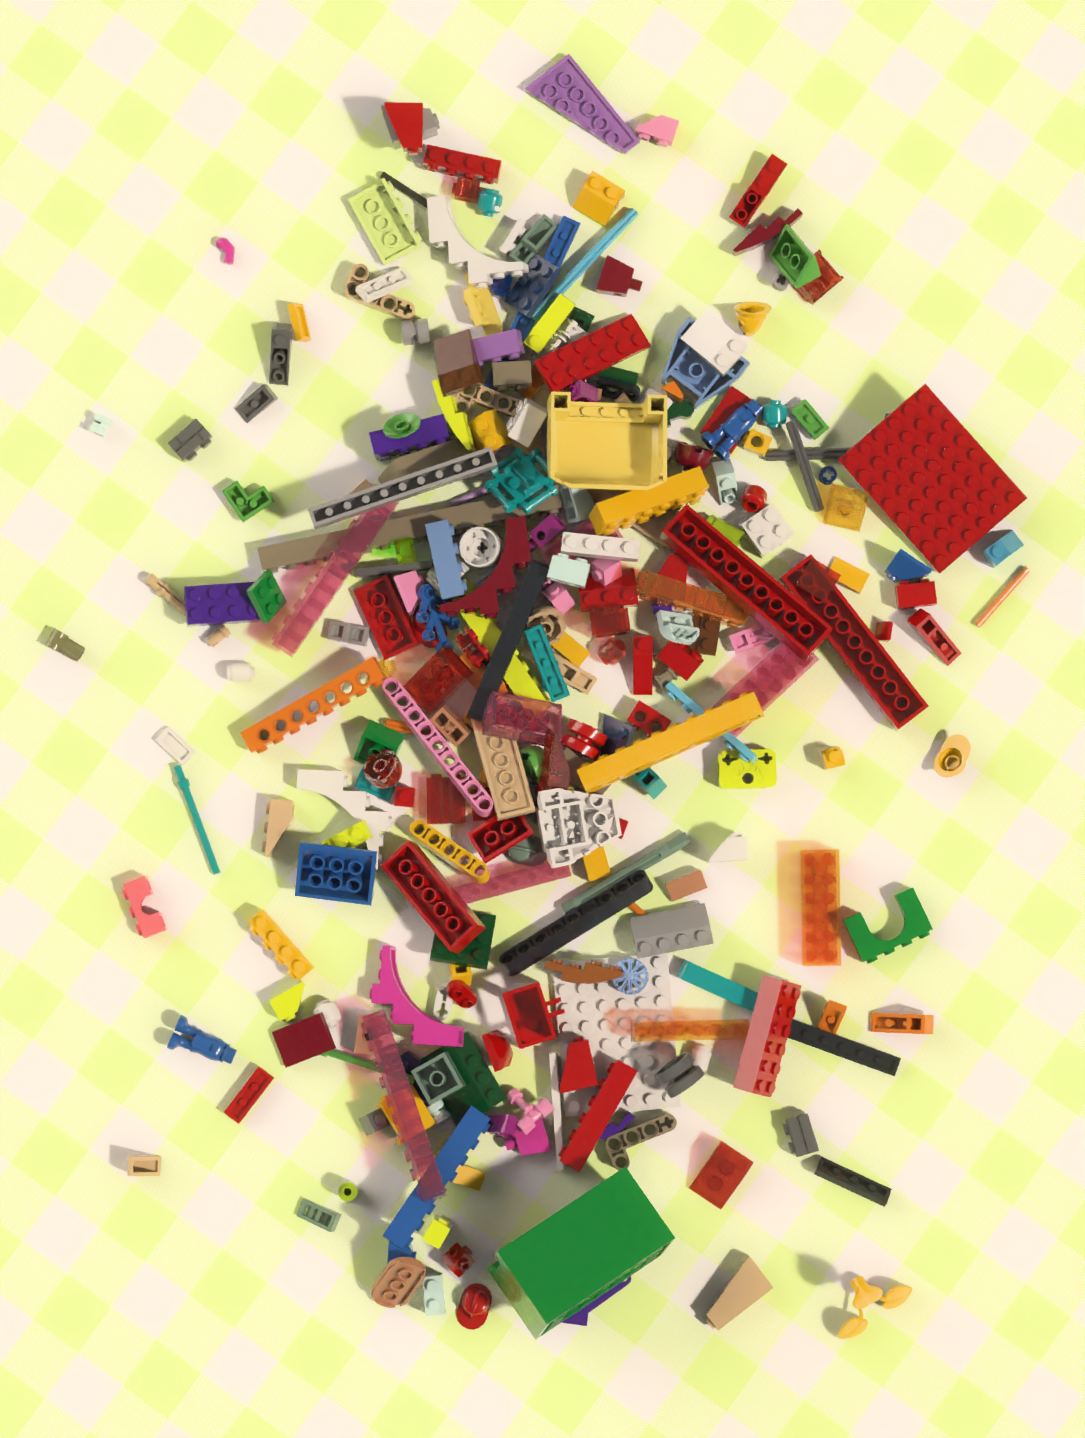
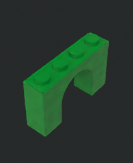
M913 887L894 895L904 917L903 929L894 939L885 941L876 938L870 932L861 912L842 920L861 962L872 963L878 960L877 956L882 953L886 956L895 952L894 948L899 945L903 948L912 944L911 939L916 937L922 939L930 935L929 931L933 930Z

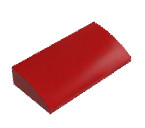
M385 575L354 590V594L384 660L422 644L391 575Z

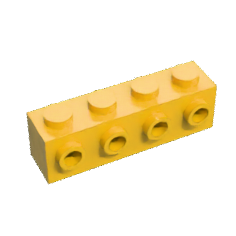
M262 909L248 922L251 925L249 927L250 931L255 936L258 934L263 939L261 943L268 951L272 949L275 952L274 958L280 965L285 964L289 968L287 973L294 980L296 978L298 980L303 979L315 968L265 910Z

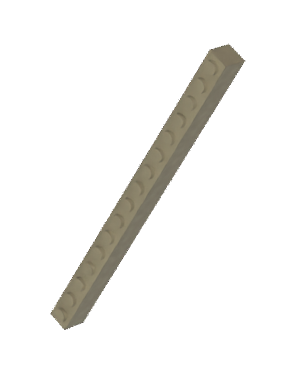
M554 485L558 490V494L554 497H549L534 507L529 514H525L522 509L519 510L518 508L510 513H506L503 505L496 498L258 547L263 572L271 570L274 574L279 572L278 569L281 568L293 570L300 564L312 566L319 560L331 562L335 560L334 557L338 556L350 558L354 556L353 553L361 552L363 555L372 553V549L380 548V551L391 549V545L398 544L399 547L410 544V541L417 540V543L428 541L425 524L448 519V524H453L455 535L465 533L467 529L484 527L492 524V527L501 526L506 521V518L529 516V519L541 517L540 514L547 512L548 515L558 514L559 510H562L558 485Z

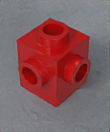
M458 1242L440 1257L457 1277L463 1275L476 1262L471 1256L473 1252L466 1245L462 1247Z

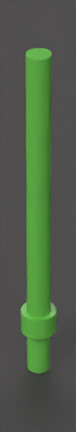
M330 1050L320 1054L324 1057L330 1056L412 1084L415 1082L413 1075L343 1052Z

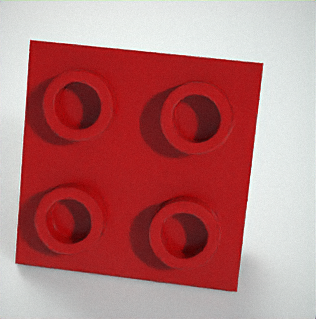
M465 627L466 634L463 636L461 633L456 636V643H458L461 649L468 646L463 650L464 653L472 647L475 648L466 656H471L469 660L478 669L484 665L482 661L489 662L488 656L490 653L483 644L481 646L478 644V636L473 629L468 630Z

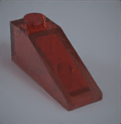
M546 729L539 786L545 790L555 788L568 790L571 776L559 735L550 729Z

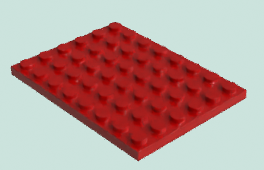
M926 383L838 459L939 573L944 571L1027 499V496Z

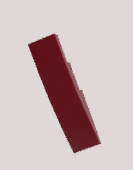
M797 208L785 221L778 216L766 229L759 224L733 249L732 254L737 256L772 241L781 234L786 224L791 227L801 219L803 212Z

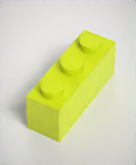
M442 1214L440 1216L435 1215L422 1240L439 1249L452 1227L451 1220Z

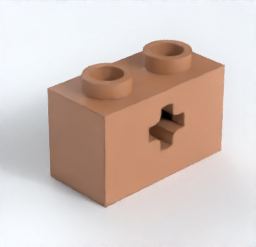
M447 704L430 719V722L455 747L473 731Z

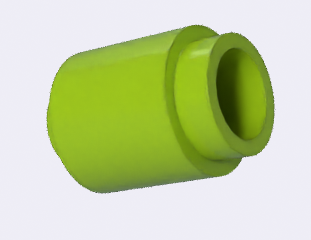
M352 1181L343 1182L338 1189L339 1197L347 1202L354 1200L358 1195V1186ZM346 1188L351 1190L350 1195H345L344 1190Z

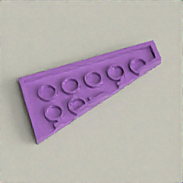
M570 54L566 55L525 88L526 92L623 154L628 153L640 143L639 139Z

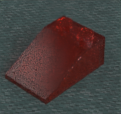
M720 1139L689 1186V1189L721 1210L754 1162Z

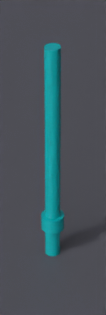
M181 765L175 766L174 770L178 778L177 784L184 794L213 875L221 873L191 794L189 780L185 778Z

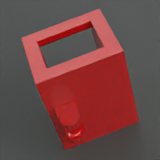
M540 982L502 993L519 1049L557 1038L551 1017L563 1014L565 1010L558 1009L555 1012L549 1013L547 1006L561 1002L560 997L545 1001Z

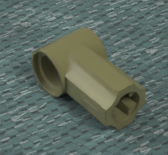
M54 628L45 645L78 662L86 648Z

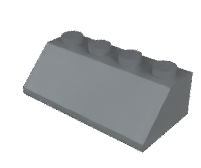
M705 903L629 918L638 959L714 944Z

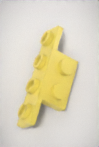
M468 272L465 273L464 277L468 289L463 290V300L465 305L469 307L471 322L476 327H483L486 336L504 332L488 285L487 288L476 289L469 284Z

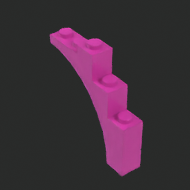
M382 945V950H380L379 954L381 969L378 972L380 984H372L369 994L370 999H372L371 1003L393 1005L390 1011V1018L393 1024L414 1025V1029L411 1031L413 1044L463 1047L464 1028L447 1025L433 1019L412 1001L399 977L396 963V947Z

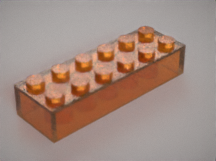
M839 849L799 850L801 966H841Z

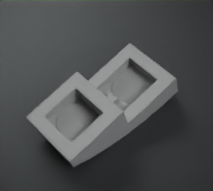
M330 620L327 639L367 647L370 628Z

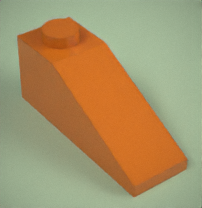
M871 1013V1032L933 1034L934 1015Z

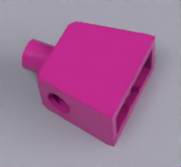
M542 1117L534 1122L536 1126L527 1135L517 1126L515 1137L504 1140L507 1151L519 1148L520 1155L552 1151Z

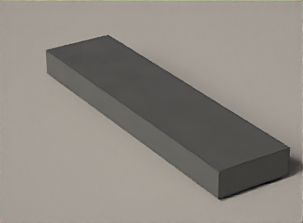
M427 560L355 569L357 578L408 573L415 570L416 572L425 571L433 567L432 561Z

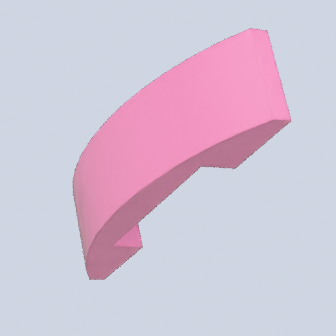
M761 624L729 636L735 654L777 639Z

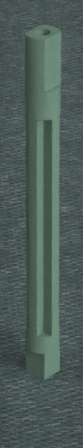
M685 832L678 835L652 852L562 903L561 907L565 914L637 870L645 871L691 844Z

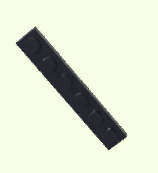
M792 1019L790 1035L787 1038L895 1076L901 1061L900 1057Z

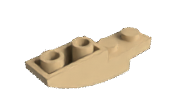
M527 643L521 655L536 664L530 646ZM553 651L565 683L588 695L597 681V677Z

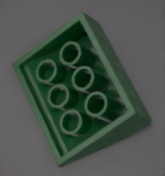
M468 1031L464 1033L463 1047L442 1046L421 1059L426 1063L436 1056L448 1052L463 1078L466 1086L442 1099L446 1110L451 1114V1118L456 1126L471 1105L483 1113L507 1099Z

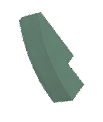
M543 214L509 254L506 262H524L529 264L535 253L538 254L559 225Z

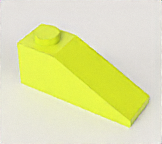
M560 293L534 326L524 343L538 354L545 350L546 345L559 330L576 304Z

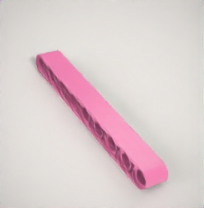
M393 677L386 678L382 684L384 697L475 812L482 817L489 816L493 810L492 798L399 681ZM389 685H393L396 689L394 691H388L386 690V687ZM400 700L407 701V704L405 706H400L397 702ZM415 714L419 716V719L412 721L409 719V716ZM428 729L431 733L429 735H422L421 731ZM434 744H440L442 745V749L435 750L432 746ZM450 758L454 760V763L447 765L444 763V760ZM463 773L466 778L459 780L456 778V775ZM475 788L478 792L471 795L467 790ZM487 803L490 807L488 809H481L479 805Z

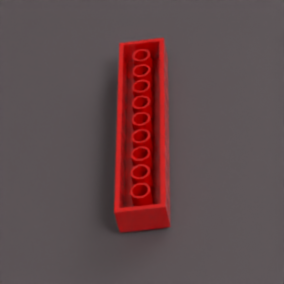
M686 504L661 531L659 538L804 662L830 635L833 628L689 505Z
M812 554L781 576L779 580L785 588L833 628L826 641L896 731L929 707Z

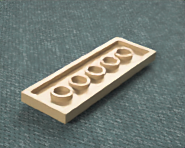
M506 703L494 705L485 724L471 718L470 721L493 800L497 821L533 813L535 812V806Z

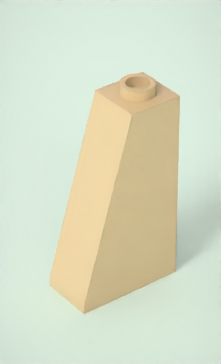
M749 1255L744 1259L706 1312L708 1317L706 1322L712 1329L716 1327L719 1331L774 1288Z

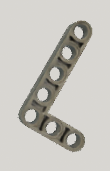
M457 438L393 460L378 477V480L382 484L478 450L475 443V451L467 450Z

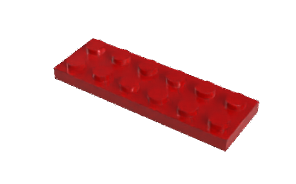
M631 313L536 359L534 365L551 392H560L574 385L579 379L583 381L650 348L651 344Z

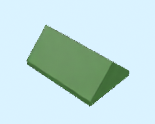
M786 224L768 256L795 288H800L821 276L815 255L794 230Z

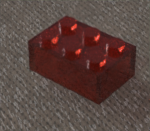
M447 645L439 649L403 688L429 715L437 711L474 673L453 649Z

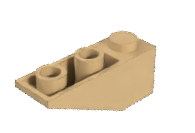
M271 799L270 803H267L266 814H269V819L264 824V833L267 834V838L262 843V852L265 853V857L271 855L293 822L294 801Z

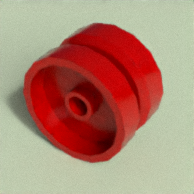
M570 718L566 728L569 732L575 734V737L567 733L562 734L558 743L588 759L596 761L600 751L592 746L591 743L597 746H604L608 737L596 728Z

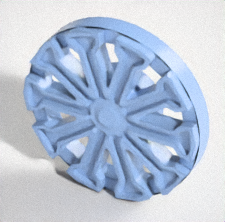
M627 958L617 963L616 966L621 967L625 974L624 977L613 980L615 987L620 992L628 995L641 992L646 987L649 978L646 966L641 961L633 958ZM625 962H628V969L624 965ZM632 962H636L635 967L632 969ZM641 966L643 970L637 972L638 968ZM642 974H645V978H644V979H643V978H640V977H638V976H639V975H642ZM624 981L623 984L619 987L618 982ZM637 981L643 982V985L639 986ZM628 984V991H625L624 988ZM632 984L637 988L636 991L632 990Z

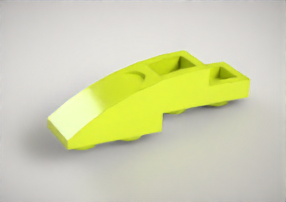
M362 820L319 844L355 848L372 838L373 835L366 821Z

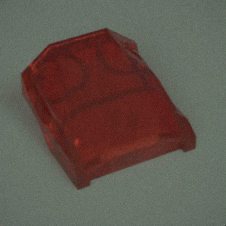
M820 249L814 255L821 276L800 288H795L801 297L812 305L844 279L822 256Z

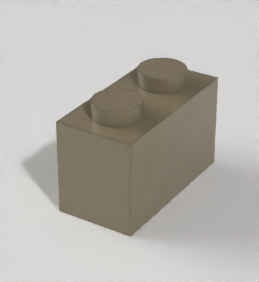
M531 360L492 362L494 389L498 388V391H508L509 388L517 387V390H527L528 387L532 386Z

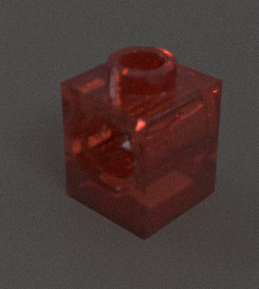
M458 178L457 183H453L452 194H455V200L477 204L481 183L480 181Z

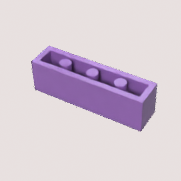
M517 329L472 339L480 367H483V363L490 362V364L492 362H502L501 359L504 358L509 360L517 359L520 357V354L525 353L521 331Z

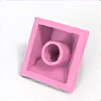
M416 570L394 577L409 616L414 614L418 605V589L425 584L422 575H417Z

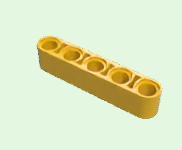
M416 820L411 823V834L418 843L475 882L483 884L489 880L490 872L483 861L424 821ZM418 829H424L421 834H416ZM433 839H439L438 843L431 844V841ZM449 849H454L452 854H446ZM465 859H468V860H469V863H468V864H466V865H461V862H462L463 860H465ZM478 870H485L482 875H476Z

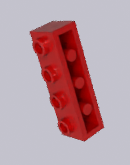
M427 144L423 165L424 168L431 172L441 171L449 176L459 175L464 176L463 178L468 180L478 179L486 184H498L502 161Z

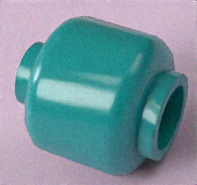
M484 188V191H480L478 194L476 207L479 211H482L483 216L493 217V214L500 213L503 196L499 194L498 190Z
M770 400V404L763 405L762 422L766 424V427L781 428V425L787 421V406L781 404L780 400Z

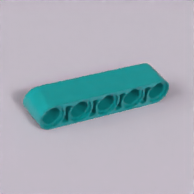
M685 959L683 960L676 975L677 978L752 1012L754 1011L758 992Z

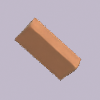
M701 870L665 884L672 902L708 888Z

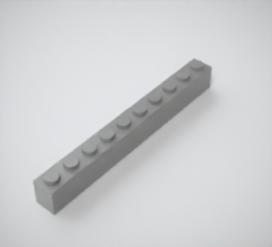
M488 447L308 509V512L316 530L496 469L498 464L492 447Z

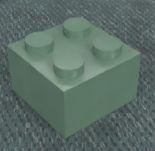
M448 1052L436 1056L411 1071L429 1105L435 1104L466 1086Z

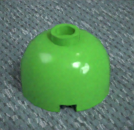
M530 745L519 750L527 777H531L532 781L530 782L536 785L550 775L553 758L549 751H545L537 745Z

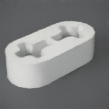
M447 984L441 985L437 990L433 1013L439 1020L447 1019L452 1010L453 999L448 995L446 1001H443V994L440 993L441 990L447 987ZM442 1003H446L445 1010L448 1013L440 1017L437 1009L441 1008Z

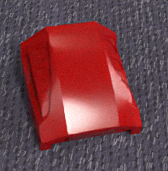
M497 1029L481 1035L494 1071L497 1072L510 1066L514 1053L507 1035Z

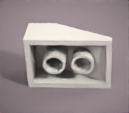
M707 310L681 337L689 347L723 377L749 349V345Z

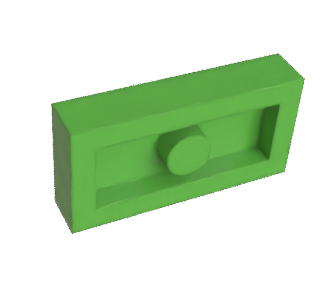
M806 399L790 411L814 441L830 428Z

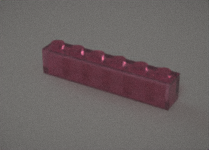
M549 862L490 877L483 884L472 882L455 887V890L466 904L564 879L572 875L569 865L551 868Z

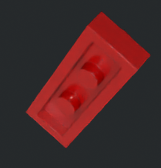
M258 1066L224 1113L240 1124L275 1077Z

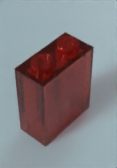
M461 773L456 775V778L459 780L465 779V777H461ZM430 774L431 778H426L427 824H466V799L448 777H442V774Z

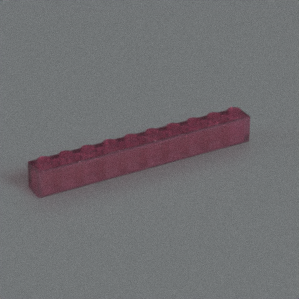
M399 502L363 513L357 521L353 519L348 526L350 530L346 536L342 535L339 539L337 550L335 552L331 551L328 555L326 566L324 568L321 566L317 571L315 582H310L306 587L304 598H299L295 603L293 614H288L284 619L282 630H277L273 635V646L289 657H294Z
M385 1010L363 1016L364 1022L360 1024L363 1033H368L370 1040L366 1042L369 1051H374L376 1058L373 1059L376 1071L380 1069L382 1077H379L382 1089L386 1088L388 1095L385 1096L388 1107H393L394 1114H391L394 1125H399L401 1132L397 1134L400 1143H405L407 1150L403 1152L406 1161H411L413 1169L410 1170L413 1181L417 1180L419 1187L416 1188L419 1200L423 1199L427 1203L447 1196Z

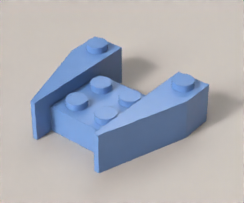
M688 317L677 332L661 383L664 385L671 376L699 397L694 405V408L697 409L738 381L749 367L750 362L741 357L723 377L681 339L695 323L693 319Z

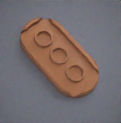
M398 1257L391 1260L372 1286L371 1296L374 1298V1301L386 1308H395V1305L400 1304V1306L408 1303L425 1279L426 1268L424 1264L412 1257Z

